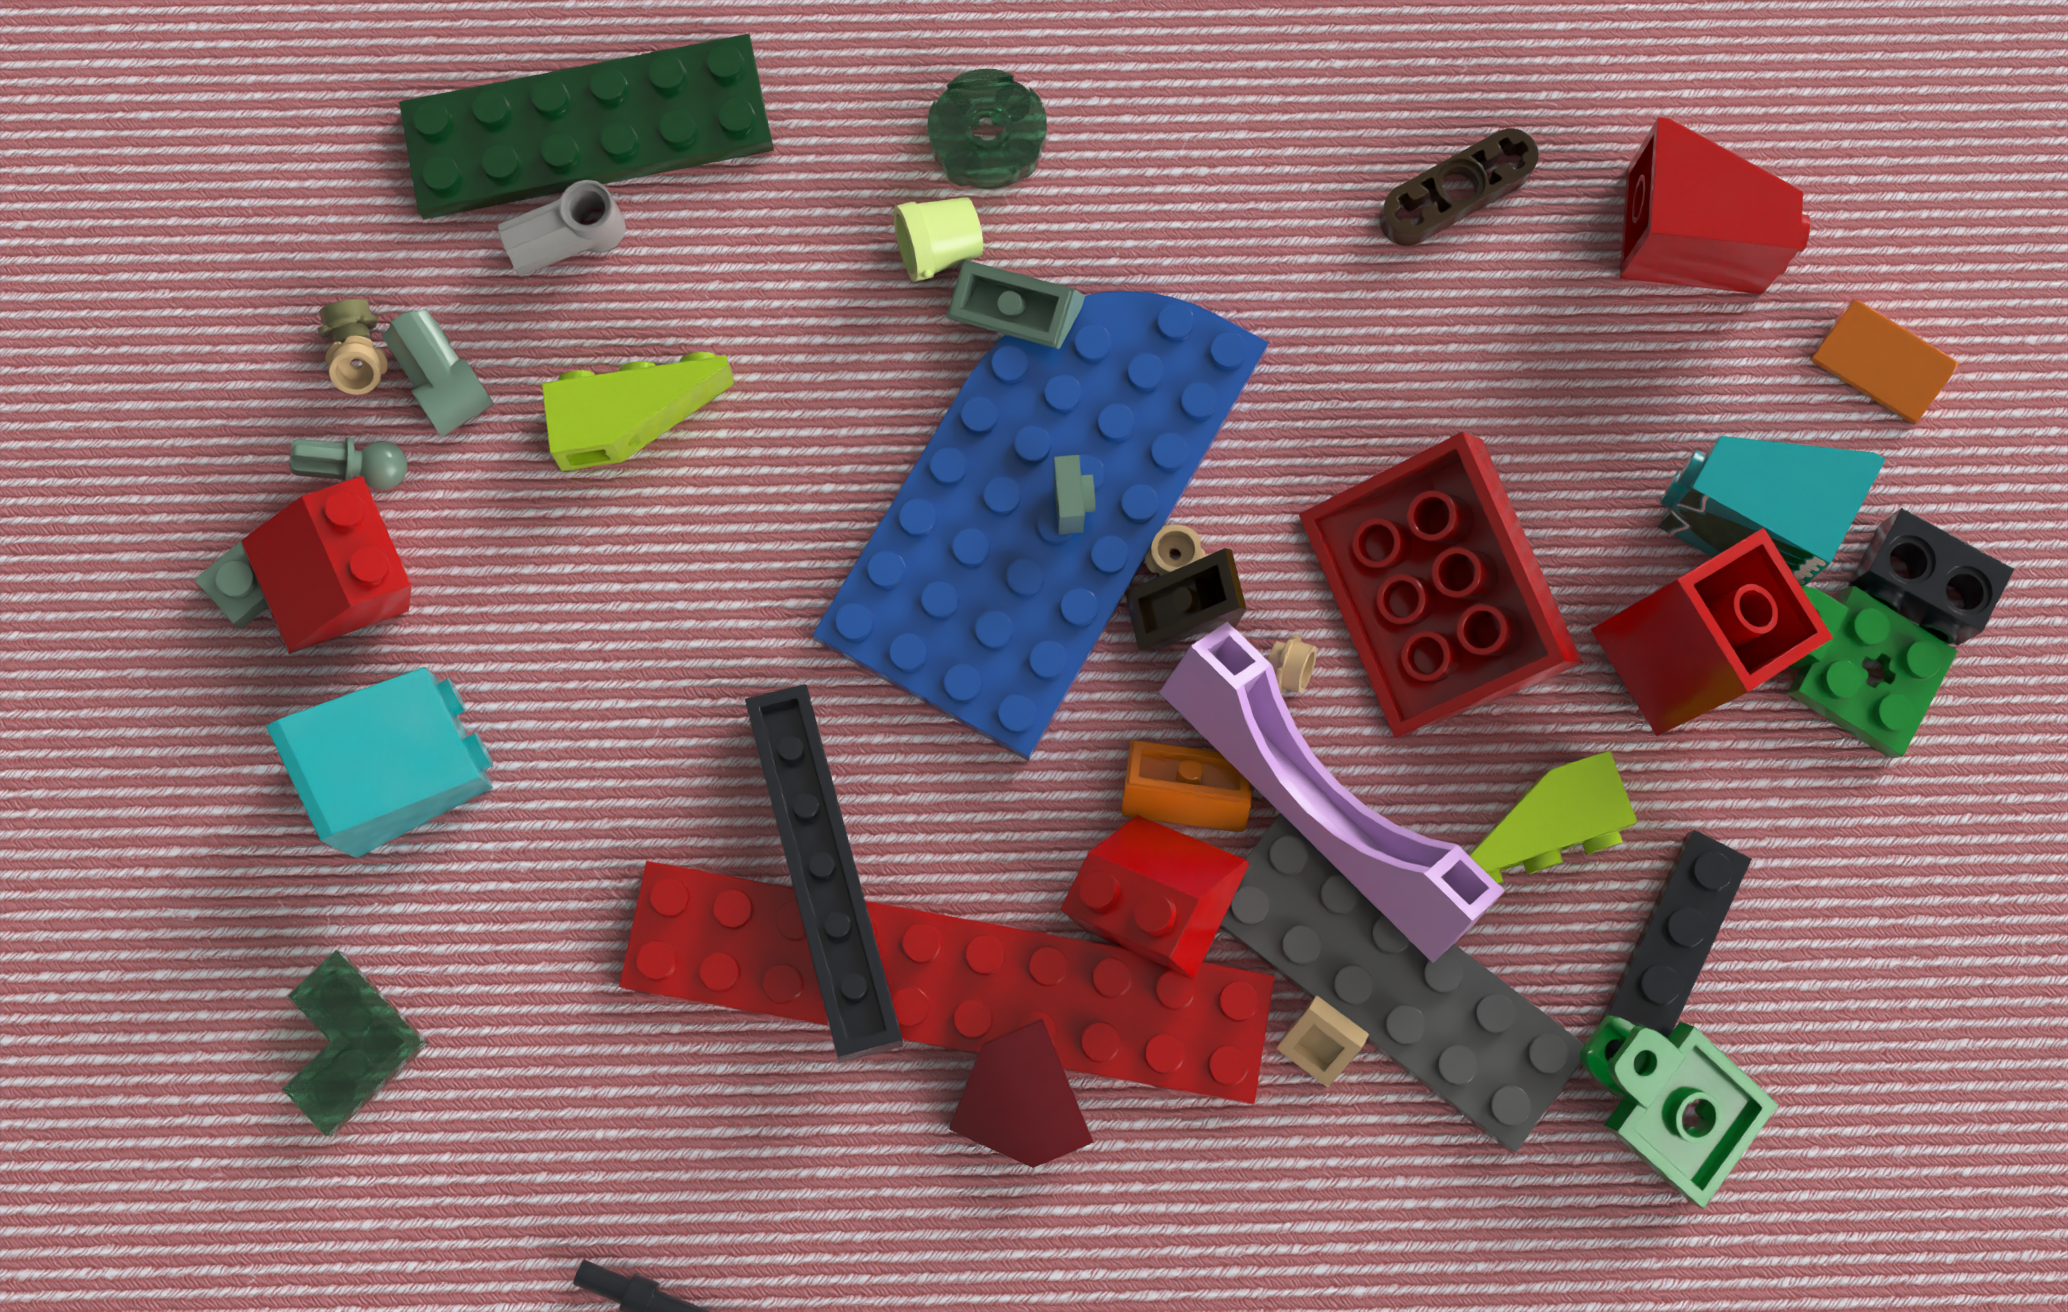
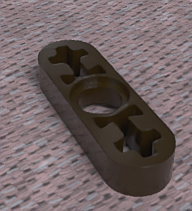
M1514 128L1503 129L1396 187L1388 194L1380 213V226L1383 233L1389 240L1399 245L1411 246L1418 244L1523 186L1530 178L1538 162L1539 152L1535 141L1522 130ZM1502 150L1507 156L1517 153L1521 157L1516 169L1511 163L1503 164L1493 170L1488 180L1485 170L1494 166ZM1453 174L1464 175L1472 181L1475 194L1466 200L1453 199L1445 192L1443 180ZM1430 194L1433 204L1421 211L1416 223L1417 225H1414L1410 219L1399 221L1396 218L1401 207L1400 205H1403L1408 211L1415 210L1425 204Z

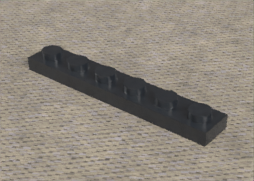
M799 685L746 698V709L838 1063L903 1047L900 1027L807 685Z

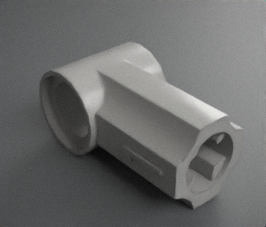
M583 180L569 186L562 194L560 200L500 223L498 228L504 248L515 271L521 277L585 250L595 253L610 251L623 239L626 225L624 216L608 189L597 181ZM594 209L605 210L602 218L596 223L590 225L581 224L582 218L589 211Z

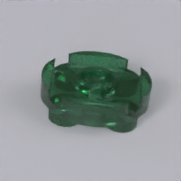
M998 69L968 71L958 75L949 82L947 90L940 95L938 101L934 100L928 115L929 145L936 162L945 170L947 178L953 184L971 186L978 189H997L1031 176L1038 167V160L1046 144L1047 118L1045 108L1036 92L1030 86L1028 91L1022 84L1015 82L1014 75ZM991 118L993 126H1003L1004 131L996 134L993 140H983L980 136H975L971 132L979 128L980 119Z

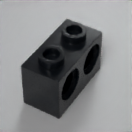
M1901 508L1879 525L1848 586H1856L1892 610L1919 624V627L1946 644L1954 643L1959 646L1983 632L2014 568ZM1890 556L1898 557L1906 564L1909 571V579L1902 578L1894 572L1890 564ZM1947 586L1955 588L1962 595L1964 610L1955 607L1949 601L1946 593Z

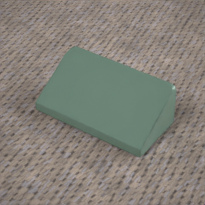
M964 259L946 318L1060 349L1082 308L1085 296L1074 288Z

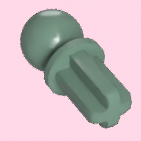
M346 437L345 443L306 439L293 440L289 458L290 471L294 475L339 479L342 482L351 480L352 475H359L364 477L367 485L379 490L392 489L399 485L405 478L408 469L407 458L397 445L387 441H377L367 445L362 451L354 450V438Z

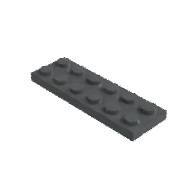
M1280 813L1245 858L1250 864L1219 927L1310 998L1314 999L1316 995L1366 1031L1369 1034L1366 1040L1368 1043L1509 1152H1517L1580 1065V1050L1585 1043L1455 944L1432 963Z

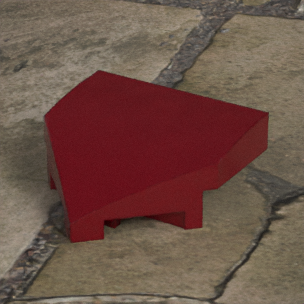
M1043 1019L982 1044L949 1130L1032 1168L1094 1143Z

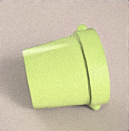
M968 197L919 204L913 201L894 206L893 218L896 238L904 266L913 282L932 278L937 272L963 263L964 259L969 261L983 255V237L980 222L974 205Z

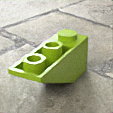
M696 352L683 356L678 363L656 366L652 362L636 361L622 365L618 372L595 375L591 371L576 370L561 374L558 377V381L542 383L552 457L561 471L624 462L734 385V377L727 356L716 357L715 354L710 352Z
M1609 750L1549 770L1533 783L1475 845L1468 855L1494 881L1501 884L1504 882L1501 871L1523 864L1527 875L1563 863L1561 851L1583 845L1586 855H1590L1623 843L1619 832L1638 822L1611 751Z

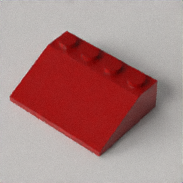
M1460 432L1299 514L1395 739L1526 689L1583 663L1483 439Z

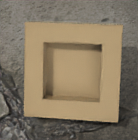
M1316 995L1284 1034L1276 1049L1329 1088L1362 1049L1369 1034Z

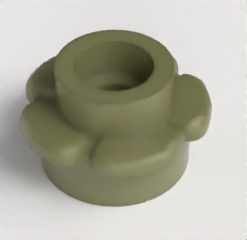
M365 299L343 300L326 305L319 310L322 326L317 330L320 336L333 338V342L343 343L349 336H362L371 339L369 330L377 326L378 317L371 315L368 301Z

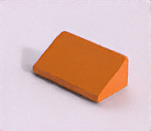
M1856 299L1852 300L1839 314L1810 359L1813 363L1913 425L1920 420L1959 365L1949 355Z
M1130 740L1121 813L1123 816L1130 818L1139 815L1152 821L1243 832L1246 829L1251 808L1253 785L1219 751Z

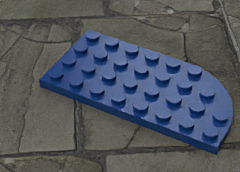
M1133 291L1102 292L1086 295L1082 308L1060 349L1004 335L981 358L961 388L813 632L814 641L1029 761L1125 596V592L1129 589L1143 565L1155 535L1169 520L1264 356L1269 342L1196 304L1170 296ZM1079 455L1081 475H1093L1096 510L1095 512L1085 513L1083 533L1058 534L1053 482L1054 457Z

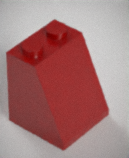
M1658 117L1627 167L1620 278L1763 294L1778 275L1785 273L1788 263L1798 252H1803L1807 245L1810 234L1809 215L1802 214L1803 190L1673 119Z
M1764 528L1591 629L1656 736L1748 693L1833 638Z

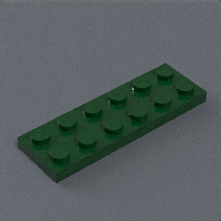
M750 33L399 101L417 209L423 220L562 193L575 182L583 180L607 184L774 151Z

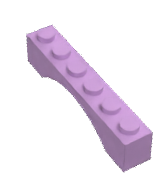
M1228 622L1191 645L1159 693L1432 963L1456 943L1505 892L1457 844L1427 838L1400 827L1368 808L1345 789L1316 758L1295 726L1280 693L1272 664Z

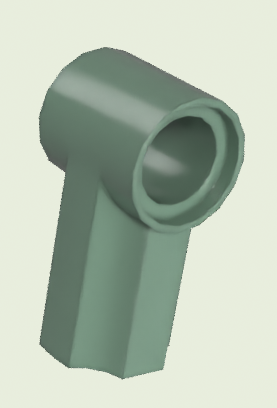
M426 308L414 312L407 311L390 322L389 328L381 336L415 388L411 391L442 437L495 405L465 358L461 360L458 358L443 330Z

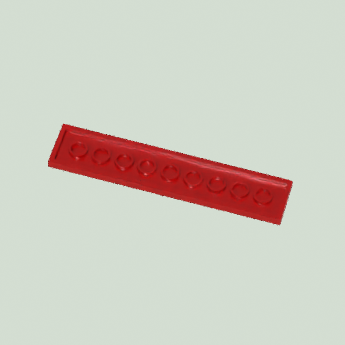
M646 861L619 984L620 988L829 1027L793 887ZM865 901L903 1041L979 1054L982 1044L1043 1019L1063 1069L1066 1071L1251 1105L1255 1104L1275 975L1202 962L1193 979L1122 947Z

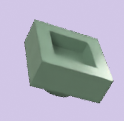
M1079 455L1054 457L1053 482L1058 534L1083 533L1085 513L1095 512L1096 510L1093 475H1081Z
M241 541L194 579L229 620L240 629L245 627L268 607L241 546Z

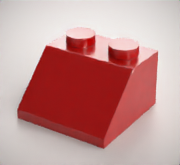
M363 476L300 496L241 540V546L288 654L409 612L412 584Z
M1137 815L1088 852L1060 910L1085 931L1194 979L1250 863L1239 856Z

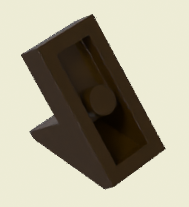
M1227 548L1125 592L1138 650L1155 652L1200 632L1211 633L1226 622L1235 629L1247 609L1233 552Z

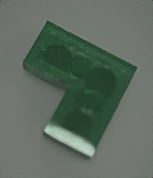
M335 950L288 995L295 1005L326 1036L330 1043L282 1090L325 1136L333 1137L414 1059L429 1042L344 952Z

